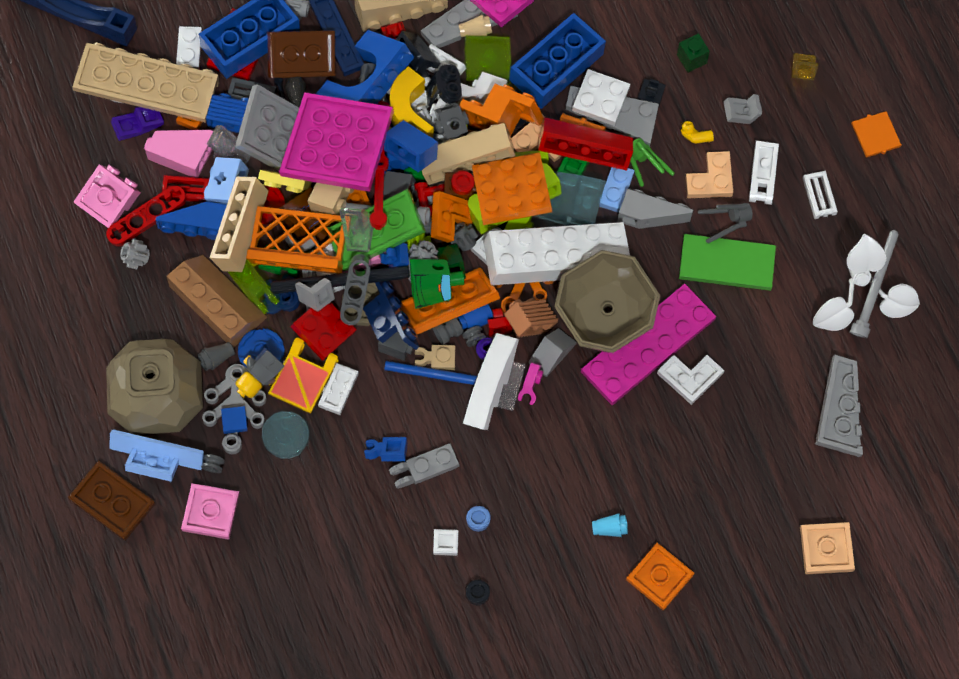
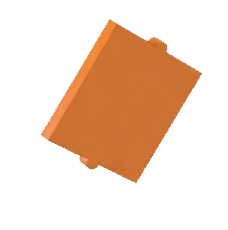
M887 111L872 116L868 114L866 118L851 123L866 158L880 153L885 154L886 151L901 147Z

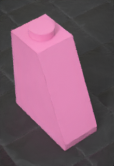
M212 130L155 131L152 138L149 137L147 139L144 149L148 160L190 177L198 178L217 140L215 131Z

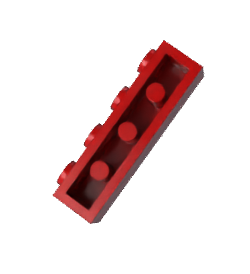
M544 117L539 134L538 151L627 171L633 154V137Z

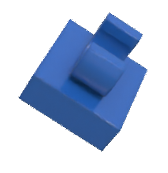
M402 243L394 248H387V254H380L381 263L389 265V268L409 265L408 245L406 243Z

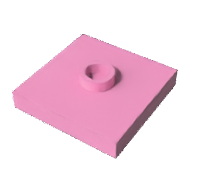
M192 483L181 530L189 533L230 539L239 491Z

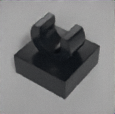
M644 78L638 100L657 103L660 106L666 85L654 79L648 80Z

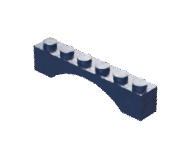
M20 0L126 47L137 30L135 17L115 7L96 6L81 0Z

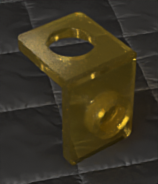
M795 53L793 56L792 78L814 80L818 69L816 56Z

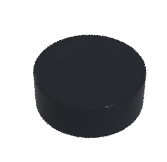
M474 580L467 585L466 598L471 604L479 606L488 601L490 588L486 582Z

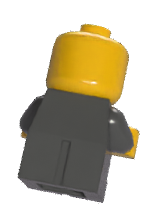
M266 348L255 359L248 355L243 361L247 365L248 372H244L236 381L235 385L239 388L237 392L243 398L245 395L253 398L261 390L262 384L270 386L275 382L274 377L283 369L284 365Z

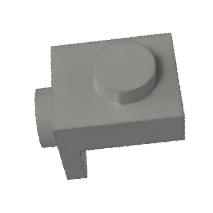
M753 94L747 100L728 97L723 101L727 122L751 124L762 115L759 95Z

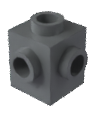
M456 102L434 110L437 118L434 124L439 135L442 134L446 139H457L463 137V133L468 132L466 126L469 124L468 116L465 111H461L460 105Z

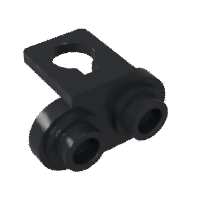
M442 65L438 72L434 73L426 87L428 106H432L438 94L448 104L458 103L461 99L460 73L455 65Z

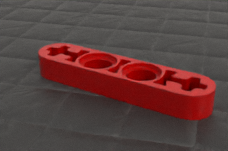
M171 186L112 224L106 232L108 241L113 246H122L155 225L157 216L174 212L181 208L186 202L184 190L179 186ZM175 192L177 195L181 193L178 202L171 200L172 193ZM163 198L168 202L170 208H166L165 203L162 201ZM154 204L161 205L163 207L162 213L156 216L150 213L151 206ZM134 217H141L143 224L139 228H133L131 220ZM125 223L132 233L128 234L127 231H124L125 228L123 225ZM117 230L119 233L124 231L121 233L122 238L120 240L117 238L112 239L114 231Z

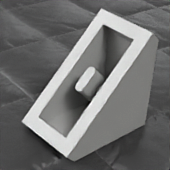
M558 328L543 338L529 360V364L531 362L541 364L540 370L544 371L543 375L547 377L577 342Z

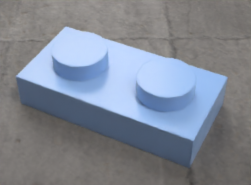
M611 167L598 206L619 213L635 170L628 168L626 171Z

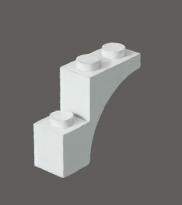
M482 72L479 79L474 80L472 87L461 83L462 97L457 104L459 105L462 99L469 102L475 100L483 105L494 84L500 86L507 85L508 80ZM439 94L437 104L433 103L429 114L432 117V124L437 121L434 110L449 105L440 98Z

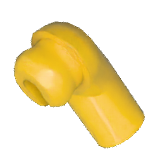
M686 121L682 124L681 134L690 142L697 144L714 140L712 130L698 132L692 122Z

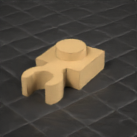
M432 345V351H427L421 347L415 350V355L424 356L422 360H415V366L424 367L427 364H431L432 369L455 371V345Z

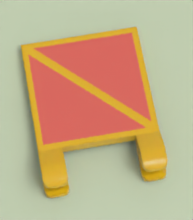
M295 338L290 352L283 363L284 367L278 373L268 394L311 414L336 363H338V356L330 353L324 367L318 366L299 357L305 344L304 340Z

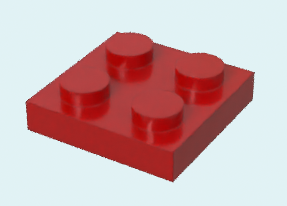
M331 302L320 311L310 308L291 325V328L297 335L304 340L322 361L357 330L353 325H347L341 320L340 312Z

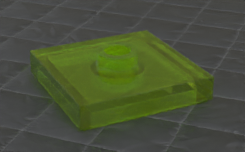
M466 35V80H478L481 73L485 72L510 82V37Z

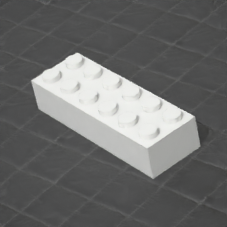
M623 222L489 231L483 242L491 285L559 281L562 274L601 250L630 256Z

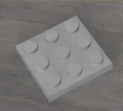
M258 84L252 86L235 148L279 171L299 107Z

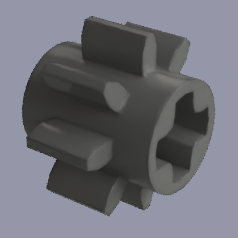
M464 222L455 225L454 241L450 243L452 245L457 244L458 248H461L462 251H467L475 246V238L478 237V234L471 223L466 226Z

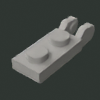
M449 443L395 465L389 471L391 475H397L409 470L411 476L400 478L395 482L396 488L399 489L413 483L418 484L459 467V463Z

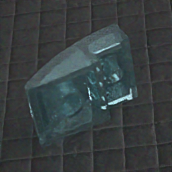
M554 172L560 180L562 194L550 200L552 206L551 213L535 215V217L570 226V223L577 225L595 224L606 181L577 174Z

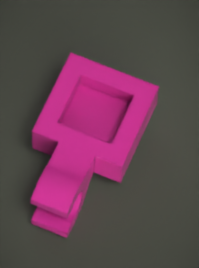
M531 362L523 389L518 395L519 401H522L524 394L527 393L531 395L530 405L536 402L537 396L533 388L535 384H540L544 371L540 370L541 364Z

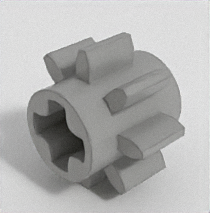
M285 1L299 18V21L302 17H307L310 1Z
M133 239L132 243H125L120 252L123 263H126L127 267L133 269L145 265L150 256L147 245H144L143 241Z
M419 241L418 245L412 244L409 251L411 254L409 260H438L436 256L438 250H436L431 242Z

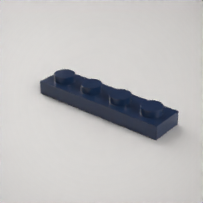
M309 0L310 7L321 30L335 31V59L343 76L345 77L360 71L364 63L359 52L354 47L355 44L334 1Z

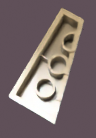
M354 0L355 11L363 32L367 30L376 31L383 26L411 18L418 19L424 14L438 13L448 8V0Z

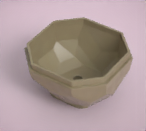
M601 250L562 274L555 309L580 347L614 353L653 329L660 294L635 257ZM606 306H610L613 309L610 313L604 312Z
M156 339L129 342L111 360L106 368L107 413L130 434L181 432L203 408L201 362L174 340ZM149 373L155 374L151 379L146 378Z

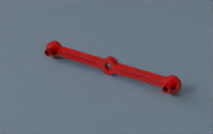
M379 101V103L377 104L390 107V105L384 101ZM384 147L379 160L383 165H378L375 173L374 212L369 218L370 225L376 230H381L387 224V215L383 212L384 171L388 169L389 161L385 156Z

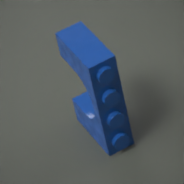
M367 30L354 47L364 61L376 65L372 75L361 84L351 87H345L327 80L316 93L317 95L378 104L391 88L397 76L414 59L405 43Z

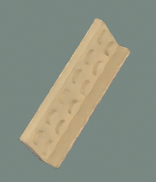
M86 43L73 84V91L206 123V115L212 95H214L215 89L219 85V76L211 70L203 69L202 71L194 69L188 64L177 65L167 59L156 60L142 53L136 55L128 53L121 48L111 49L100 43Z

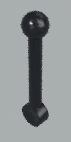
M274 78V84L278 86L280 97L285 99L282 87L283 78Z

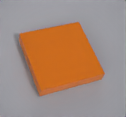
M656 543L629 574L626 581L664 611L695 573L659 543Z

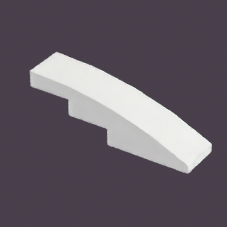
M496 333L474 385L463 424L488 430L493 407H498L503 384H508L519 339Z

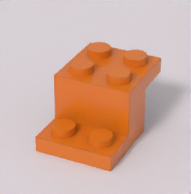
M494 84L483 105L475 100L469 102L464 99L459 104L461 111H465L468 116L469 126L484 130L494 124L505 123L510 136L520 118L538 126L544 120L540 108L532 95L517 93L508 85L500 86Z

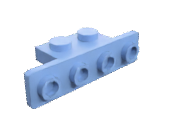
M111 430L110 449L130 454L125 464V471L172 482L178 465L197 470L202 469L203 450L117 430Z

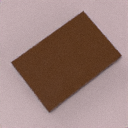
M335 31L267 32L269 78L335 76Z
M99 460L68 496L71 502L124 541H126L155 505V501Z

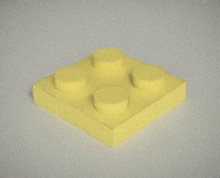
M260 170L258 179L264 180L263 185L281 188V185H286L287 191L303 193L312 184L310 181L281 177L280 173L269 170Z

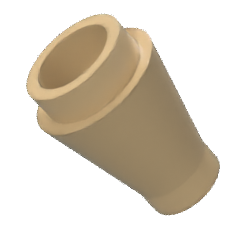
M482 14L467 22L458 24L461 37L487 36V34L492 33L489 15L483 17Z

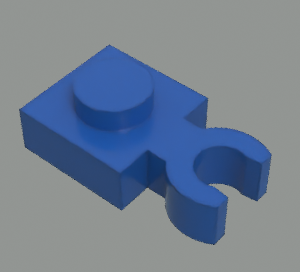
M383 437L382 442L367 440V449L371 450L364 451L365 458L375 459L381 456V461H405L408 445L407 437Z

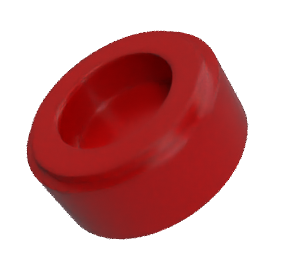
M464 170L456 172L451 180L452 190L459 195L469 194L473 190L475 183L473 175Z

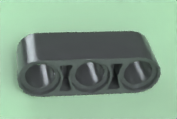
M363 254L355 255L349 265L340 311V318L347 325L357 324L362 315L371 269L370 259ZM357 263H363L366 269L359 272L353 266ZM357 285L362 291L358 294H353L349 288ZM354 308L357 314L349 316L345 313V310Z

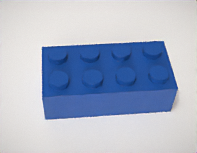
M251 0L198 35L201 48L227 79L268 53L267 32L300 31L299 18L284 0Z
M573 13L511 67L509 81L523 93L532 95L538 107L542 109L604 54L606 41Z

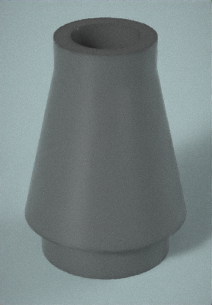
M227 342L222 345L202 349V352L198 354V359L205 371L209 369L214 370L229 357L235 355L232 345Z

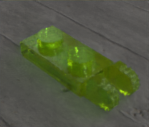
M246 260L243 272H228L249 300L255 303L263 314H266L268 310L265 304L259 300L262 295L266 293L268 299L275 305L280 302L271 292L270 286L248 260Z

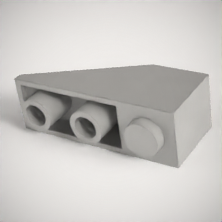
M627 189L617 222H623L638 229L690 222L693 209L681 203L674 204L659 196L652 197L646 195L643 191L637 189Z

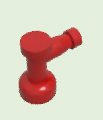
M426 182L416 183L414 188L418 193L419 206L429 207L431 217L432 206L428 204L427 197L432 196L434 192H444V184L428 187Z

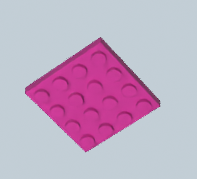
M304 93L279 170L280 176L370 192L386 140V133L389 130L393 117V107Z

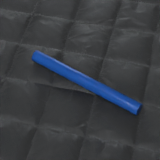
M390 361L385 362L384 368L386 371L475 385L478 377Z

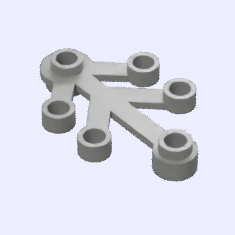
M241 364L231 365L225 373L226 379L217 387L207 389L204 397L207 403L215 404L218 402L219 396L230 388L231 396L213 411H206L202 416L203 423L208 427H212L222 416L221 409L245 406L246 417L250 420L251 426L256 429L262 428L265 424L264 416L261 413H256L237 392L239 388L235 383L239 378L233 377L235 372H240L242 375L244 372H248V370ZM260 390L252 398L253 404L256 406L264 405L266 403V394ZM210 393L216 394L214 399L207 398ZM257 395L263 396V399L261 401H256L255 397ZM211 415L214 417L211 422L205 420L207 416ZM257 417L262 419L259 424L253 422ZM238 432L228 433L223 438L222 445L226 453L237 454L241 450L242 442ZM230 439L236 440V443L232 446L227 444Z

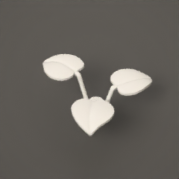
M863 234L860 241L850 251L847 257V266L852 278L849 279L848 302L846 303L842 297H836L824 303L814 316L812 323L815 327L838 331L846 328L852 322L854 313L849 307L853 302L854 284L859 286H865L868 283L872 284L873 277L870 271H879L886 262V254L875 239L867 234ZM907 284L893 286L888 291V295L881 288L879 290L880 296L884 298L879 307L882 313L888 317L901 318L911 314L919 307L920 302L917 292Z

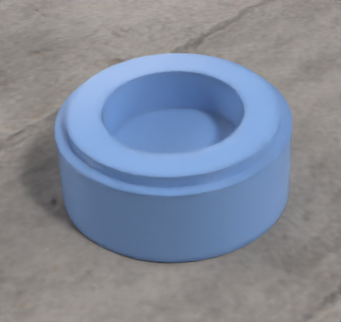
M482 506L471 508L466 516L468 527L477 532L485 530L490 524L489 511Z

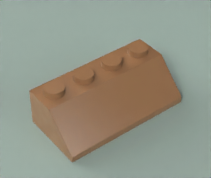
M204 255L183 261L166 276L169 287L226 343L229 342L233 348L239 344L245 334L254 330L267 318Z

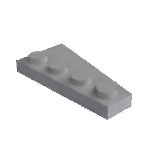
M463 0L423 28L421 35L430 45L441 48L461 40L458 24L467 22L482 14L483 17L487 15L470 0ZM489 17L492 27L498 25Z
M570 86L566 110L590 121L595 120L610 130L614 129L623 133L624 136L633 137L634 139L642 138L646 145L650 147L659 104L626 97L616 124L613 126L573 112L572 107L580 88Z
M837 355L832 357L815 445L861 457L863 455V448L860 442L862 432L861 425H859L860 403H858L857 394L859 384L857 361Z

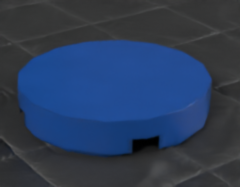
M269 329L249 331L242 337L238 345V357L241 365L247 368V365L243 362L248 355L255 359L264 348L282 363L285 354L282 339L277 333Z

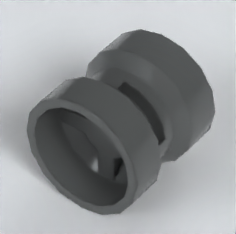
M457 318L432 328L436 338L442 345L448 343L451 337H458L464 333Z

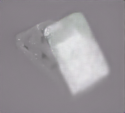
M222 125L215 127L207 142V145L215 151L212 156L214 159L216 157L241 159L246 165L250 158V155L235 148L236 136Z

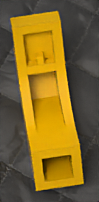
M408 66L397 76L391 87L390 107H393L394 110L391 120L392 124L396 126L404 120L433 138L434 127L417 115L411 108L412 103L425 92V79Z

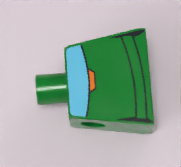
M410 259L411 289L415 309L449 301L452 298L451 287L464 285L463 271L450 272L446 260Z

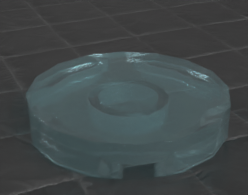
M282 411L273 414L266 420L262 428V441L268 452L278 458L289 459L298 456L305 449L309 442V429L306 421L300 415Z

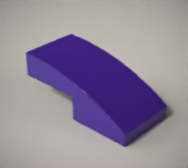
M138 107L135 108L134 113L112 117L111 124L118 141L154 130L162 126L164 121L159 111Z

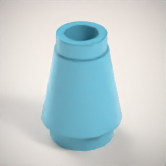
M618 513L592 521L594 535L622 537V535L628 534L626 515Z

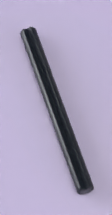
M401 266L370 270L368 283L408 279L410 277L409 267ZM348 273L272 281L270 284L272 294L297 292L295 287L297 282H301L311 288L323 278L331 281L332 287L345 286Z

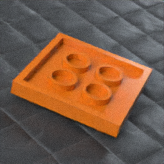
M540 152L472 165L483 225L552 212Z

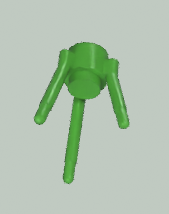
M642 138L633 141V154L630 162L641 187L644 186L636 160L643 162L648 159L660 173L663 174L665 169L671 176L675 174L652 151L649 145H646Z

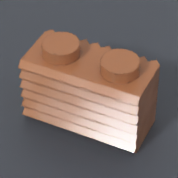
M530 298L525 302L518 299L509 305L510 309L504 313L518 337L545 334L558 322V318L551 311V307H548L549 303H546L545 299L535 300V298Z

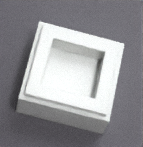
M434 529L433 555L458 556V530Z

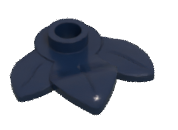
M285 274V275L281 278V280L294 279V278H293L292 276L288 275V274ZM269 279L262 282L261 291L266 297L258 305L262 312L276 314L281 310L291 312L297 309L300 302L297 292L272 294L270 284L272 281L277 280Z

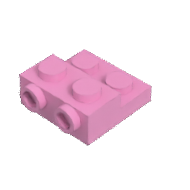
M99 164L74 200V203L109 228L118 221L124 210L128 211L141 192L136 189L138 184L127 177L125 180L119 177L120 171L111 165L106 167Z

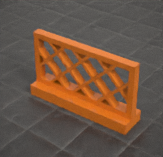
M257 206L251 246L247 250L246 259L251 264L335 274L342 273V258L349 218L348 216ZM262 213L272 214L276 220L265 228L261 223ZM288 216H294L298 223L287 230L282 221ZM311 218L317 219L321 226L310 233L304 224ZM333 221L342 222L341 230L335 235H332L327 229V226ZM280 224L285 233L274 241L268 231ZM302 226L308 235L296 243L291 234ZM325 229L331 238L319 246L313 237ZM267 234L272 243L265 248H258V239ZM289 236L295 245L287 251L281 250L277 244ZM312 239L318 248L311 253H304L300 246ZM334 241L338 246L337 256H327L323 249Z

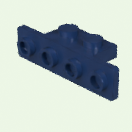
M389 281L375 282L380 294L364 306L363 310L376 338L384 343L398 331L402 340L417 350L419 348L416 340L418 336L408 324L410 319L401 310L402 303L394 295L395 289Z

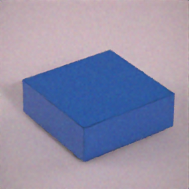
M245 406L221 409L224 434L248 431Z

